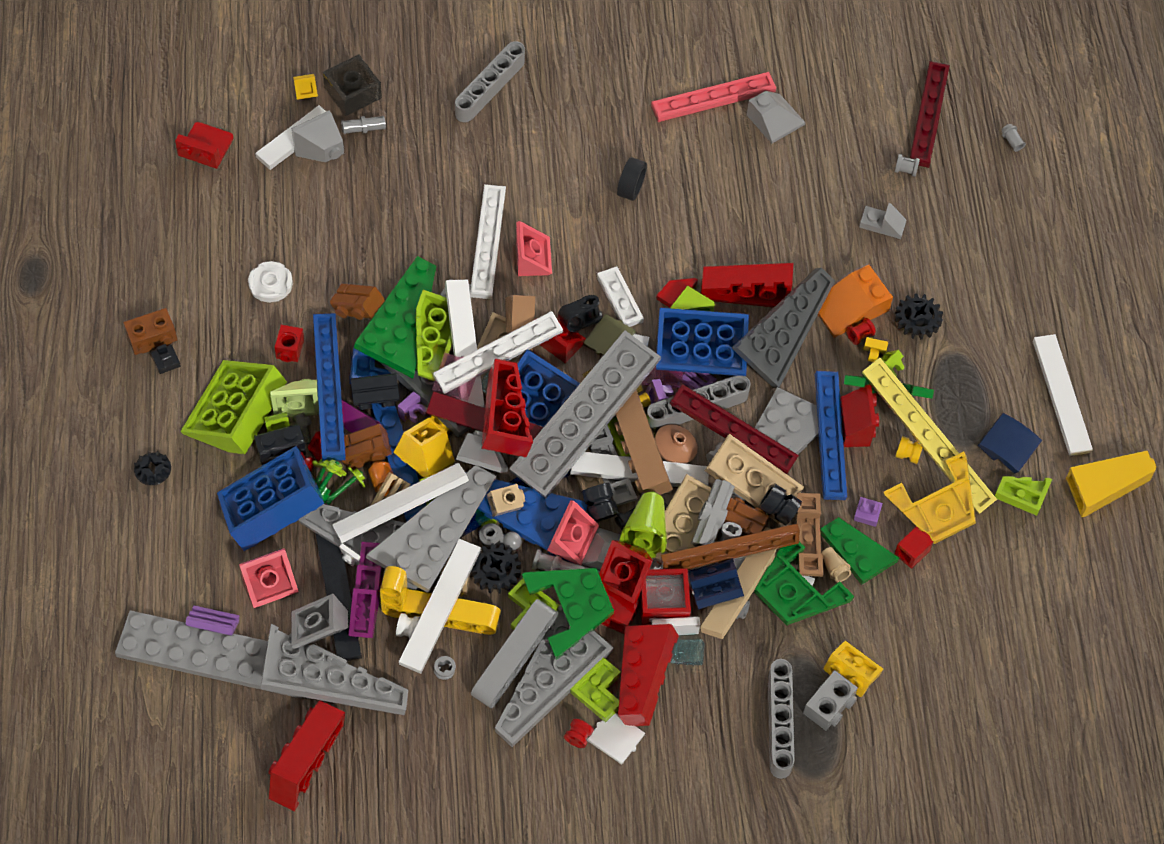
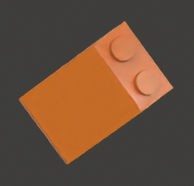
M867 265L850 273L831 288L818 316L835 338L845 333L847 327H854L861 323L864 318L872 320L888 312L893 296L871 266Z

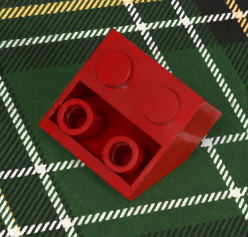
M865 385L842 396L840 399L844 447H870L872 438L876 437V427H879V414L875 413L874 407H876L877 398L876 394L872 393L871 385Z

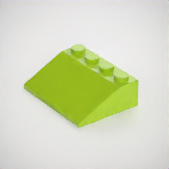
M223 360L180 432L183 435L226 452L246 454L254 440V436L257 435L265 421L264 417H267L273 408L271 391L285 386L287 381L274 365Z

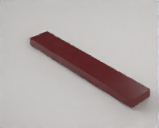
M929 61L910 153L911 159H920L918 166L927 168L930 167L950 67V65Z
M683 384L670 401L671 406L725 439L731 434L785 474H788L799 456Z
M433 391L426 414L483 432L484 407ZM530 423L529 432L534 440L544 427Z

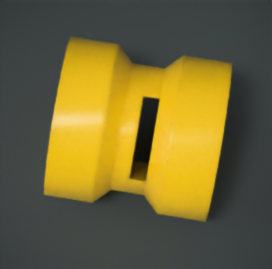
M902 436L895 457L899 459H907L909 457L911 463L917 464L923 447L918 441L913 444V441H910L908 437Z

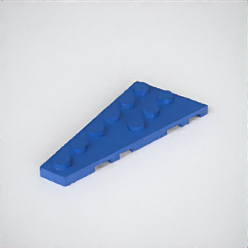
M495 479L487 494L490 491L514 484ZM518 485V488L523 490L525 496L524 507L520 510L493 517L487 494L478 507V510L485 513L486 517L491 520H497L503 524V527L518 533L520 537L533 545L537 544L548 550L570 500L575 501L585 512L587 504L581 500L552 493L547 498H544L534 489ZM549 551L547 552V553H549V554L552 555V556H556L555 554H553V553H551V552H549Z

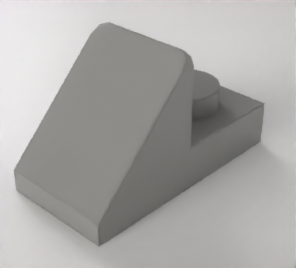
M891 203L888 204L886 211L866 206L859 228L901 239L906 219Z

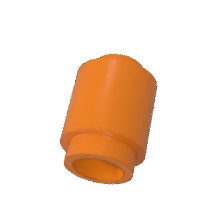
M376 461L368 469V474L377 493L388 473L393 474L388 462ZM395 480L392 481L384 496H387V494L390 492L391 488L395 483Z

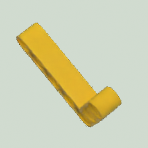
M396 566L386 567L380 588L382 612L387 616L399 618L401 613L407 614L411 618L415 616L421 617L432 593L408 589L406 571ZM458 598L444 627L493 635L497 630L501 610L495 605Z

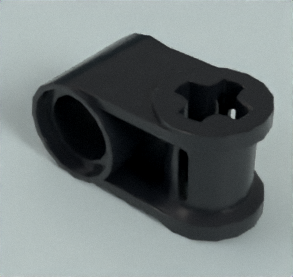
M587 295L577 301L566 304L559 309L558 318L570 332H578L587 326L596 324L603 317L598 307L600 303L599 298L596 295Z

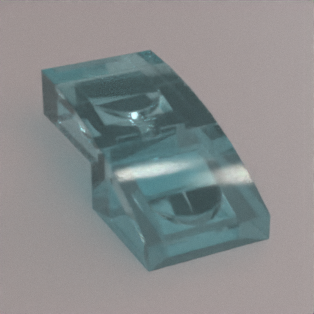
M678 638L672 650L673 655L670 663L703 665L705 648L703 639L679 640Z

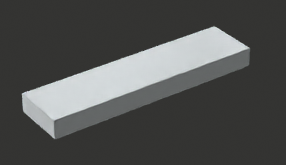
M318 105L256 152V158L268 169H273L294 153L291 128L326 111Z

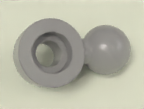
M487 524L479 532L481 543L486 548L491 549L492 543H494L495 548L503 543L507 549L511 547L512 550H516L522 543L518 533L508 532L505 535L496 524ZM489 532H494L493 536H487Z

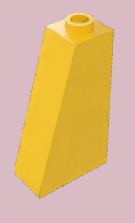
M1148 451L1071 467L1066 480L1081 517L1088 516L1149 482L1156 470V464L1154 459L1150 458Z

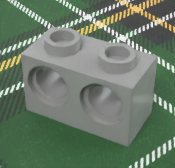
M834 670L807 702L803 714L827 731L831 725L835 727L843 717L842 711L845 708L850 709L856 702L857 697L855 694L858 687ZM834 691H841L845 696H837ZM820 708H827L831 713L825 714L820 711Z

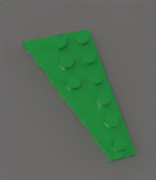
M419 256L415 258L356 340L354 349L412 379L414 378L417 364L416 308L422 291H432L436 265Z

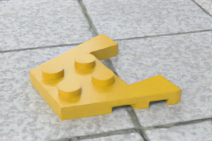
M964 451L945 460L955 479L954 483L912 503L902 483L884 491L885 496L916 527L929 534L934 544L976 524L968 462Z

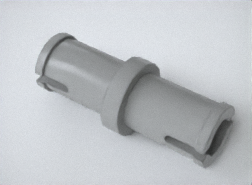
M362 116L360 119L341 121L343 134L362 132L364 134L371 130L386 129L384 116L372 118Z

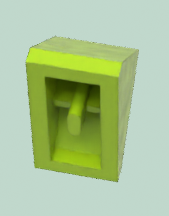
M687 286L670 309L714 312L715 304L714 301Z

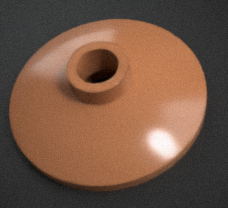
M668 424L662 426L655 434L654 439L660 455L666 461L687 464L695 458L698 450L697 442L694 436L684 427Z

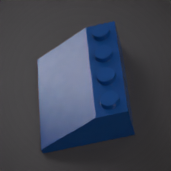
M660 308L657 354L661 356V360L656 365V370L746 376L747 362L732 347L748 333L749 314Z
M527 349L517 364L522 384V397L525 399L526 417L530 423L545 427L580 383Z
M297 446L217 492L229 533L243 551L256 546L262 540L276 534L279 530L298 521L301 517L325 504L321 492Z

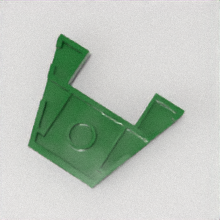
M845 375L844 384L858 387L871 385L864 376ZM902 383L911 395L933 399V389ZM871 385L872 393H878Z
M800 541L798 544L779 549L771 565H769L754 591L786 626L850 603L854 599V595L840 581L821 595L790 564L791 561L799 556V553H803L805 550V546Z
M597 568L522 573L529 595L554 587L570 629L548 637V642L555 659L563 656V653L569 648L574 647L586 634L592 632L614 614V609Z

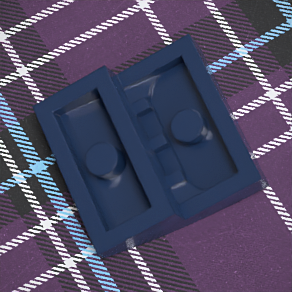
M1002 413L978 446L993 461L999 459L1015 474L1021 470L1042 442V439L1016 419Z
M733 558L688 571L698 609L744 596Z

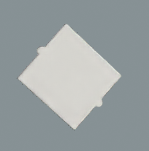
M615 713L606 723L603 720L597 722V728L587 741L620 764H623L630 753L636 751V745L645 733L636 726L625 725L618 714Z

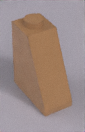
M512 295L505 298L506 335L534 321L535 296Z

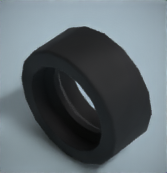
M633 157L628 159L618 183V196L631 201L636 199L646 175V162Z

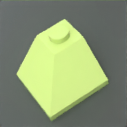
M302 379L271 391L274 415L287 412L288 417L318 415L317 380Z

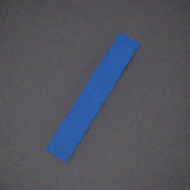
M816 371L815 388L823 500H846L847 487L838 372Z

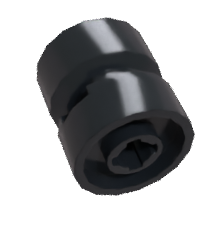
M610 483L599 484L581 491L585 504L589 505L588 515L596 522L619 514L616 502L611 500L613 492Z
M774 483L763 497L758 508L768 515L775 514L774 519L786 526L797 513L802 501L792 494L786 495V490Z

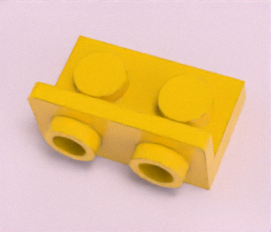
M846 641L831 654L823 668L829 675L835 670L858 687L856 695L859 697L865 694L868 687L883 671L881 666Z

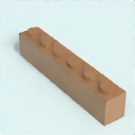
M636 389L615 414L618 422L614 424L618 435L623 434L625 441H622L621 444L625 454L630 453L632 460H629L628 463L632 474L637 473L639 479L635 480L639 493L656 492L661 495L672 491L673 488Z

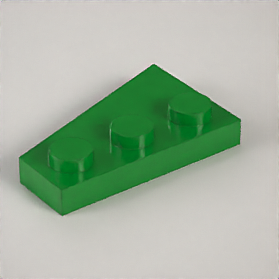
M839 517L820 528L821 536L851 566V573L861 585L899 560L898 556Z

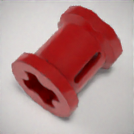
M864 318L856 326L847 327L846 333L849 340L854 345H858L862 339L874 336L876 329L869 318Z

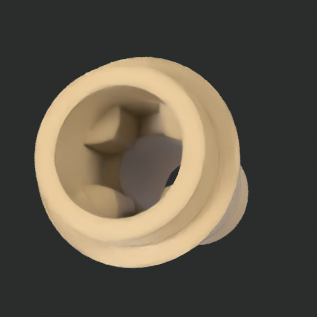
M832 547L822 551L821 554L823 555L830 578L836 582L846 580L851 575V566Z

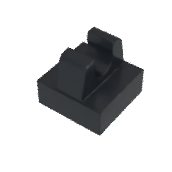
M166 344L158 346L157 350L151 352L159 374L181 367L172 345L166 346Z

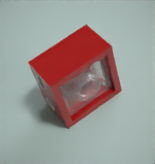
M688 568L649 569L640 592L641 625H651L653 619L690 617Z

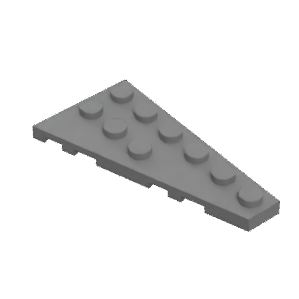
M271 624L260 686L261 690L405 715L408 689L383 677L378 679L368 674L366 669L360 666L359 668L347 664V660L314 644H307L294 649L292 647V634L287 635L279 631V627Z

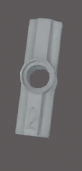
M716 479L713 483L708 500L703 504L698 516L699 523L691 541V544L695 547L714 543L718 529L722 527L728 513L726 508L735 488L730 482Z

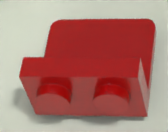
M196 122L187 137L178 134L175 140L177 154L180 157L217 169L234 137L230 132Z

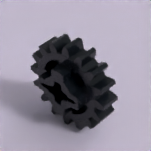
M917 293L914 294V298L907 295L905 301L900 300L895 310L894 321L898 322L897 328H904V335L911 333L912 339H914L915 335H919L920 340H922L925 334L930 338L933 332H938L943 321V311H939L940 304L934 305V298L927 300L925 294L922 298H919Z
M492 543L491 549L483 546L482 554L479 553L471 570V575L474 576L473 582L475 584L480 582L481 590L488 587L490 594L493 589H497L498 594H501V588L510 591V584L516 586L517 578L521 577V562L518 561L519 555H512L511 547L504 550L503 544L499 548H495L494 543ZM485 561L486 565L482 566V570H480L482 563ZM512 567L510 574L507 576L506 572L510 571V568Z

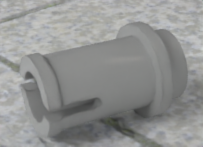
M1012 124L1003 127L1001 130L1002 137L1008 140L1013 151L1017 152L1023 149L1026 143L1018 134L1017 127Z

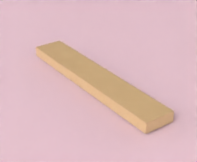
M765 527V529H764L763 531H767V530H771V529ZM780 548L746 556L737 570L744 596L715 604L700 627L702 633L720 639L724 638Z

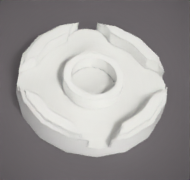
M269 261L259 264L255 270L253 269L250 272L248 278L249 289L253 296L260 301L269 303L285 298L291 292L293 286L291 272L279 262Z

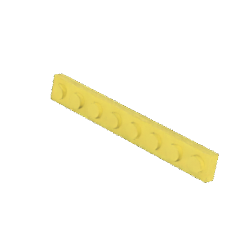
M881 358L877 359L862 371V374L948 479L954 483L955 479L945 460L959 454V452ZM968 465L974 510L977 514H980L994 503L997 498Z

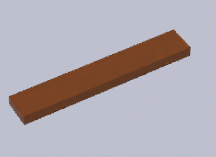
M793 524L661 555V569H691L731 558L734 559L798 544L800 529L798 524Z

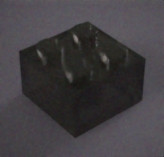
M359 54L323 72L324 88L345 116L382 98L381 82Z

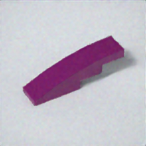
M361 542V558L359 565H357L355 588H353L349 636L373 638L384 568L367 559L366 555L380 543Z

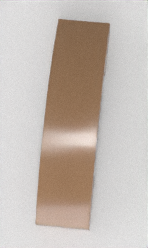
M797 493V498L802 501V504L796 513V524H798L800 529L799 541L805 546L804 552L799 553L797 557L798 572L802 576L823 577V555L821 554L820 494Z

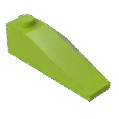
M423 290L416 308L417 375L435 382L437 381L433 373L445 366L452 345L447 297Z

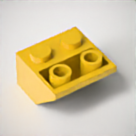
M430 417L405 431L394 450V453L403 462L410 465L424 478L451 467L455 462L447 431Z

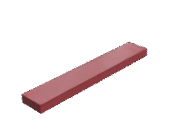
M766 72L652 101L651 107L657 121L661 122L751 99L764 91L774 93L776 92V86L770 73Z

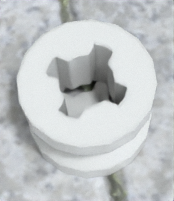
M401 613L397 624L396 636L402 637L405 635L411 638L420 617L415 616L411 618L407 614Z

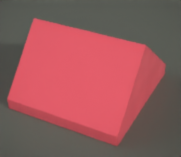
M521 221L516 222L518 276L552 274L550 237Z
M570 500L547 551L559 555L572 563L581 565L599 524L575 501Z
M284 548L239 564L242 580L253 608L299 592Z

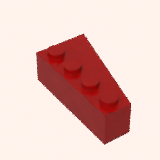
M794 263L703 267L701 294L714 302L775 307L791 292Z
M495 359L488 374L481 449L527 457L533 444V438L529 432L530 423L526 417L525 399L522 397V384L517 363Z
M672 624L625 626L618 716L625 725H650L659 698L658 692L660 686L664 683L666 677L664 674L668 663L671 662L674 644L677 643L679 637Z
M321 700L318 701L314 708H309L305 716V722L303 725L297 726L291 743L287 742L284 745L278 762L274 761L270 766L268 772L270 775V800L295 812L299 805V793H306L310 786L309 782L313 770L318 772L325 756L324 751H330L344 726V711Z

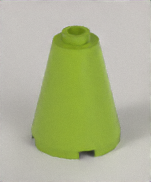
M647 492L641 496L623 528L619 540L620 542L644 548L651 558L656 557L657 553L661 552L663 554L667 546L664 499L656 492Z

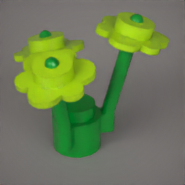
M320 459L319 462H312L315 467L320 468L315 482L321 492L324 503L328 505L356 480L363 488L366 487L363 483L365 479L363 472L357 468L352 470L349 466L348 470L353 477L329 495L331 490L325 486L333 474L342 477L346 476L347 473L342 470L343 466L335 460L322 461ZM325 472H328V474H327L326 477L324 478L323 482L320 483V481H321V479H322L324 473H325Z

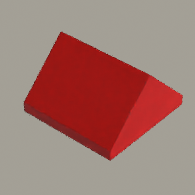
M557 318L563 328V332L539 345L566 364L584 345L583 343L586 338L578 332H570Z
M612 540L599 573L604 588L635 604L653 560L644 548Z

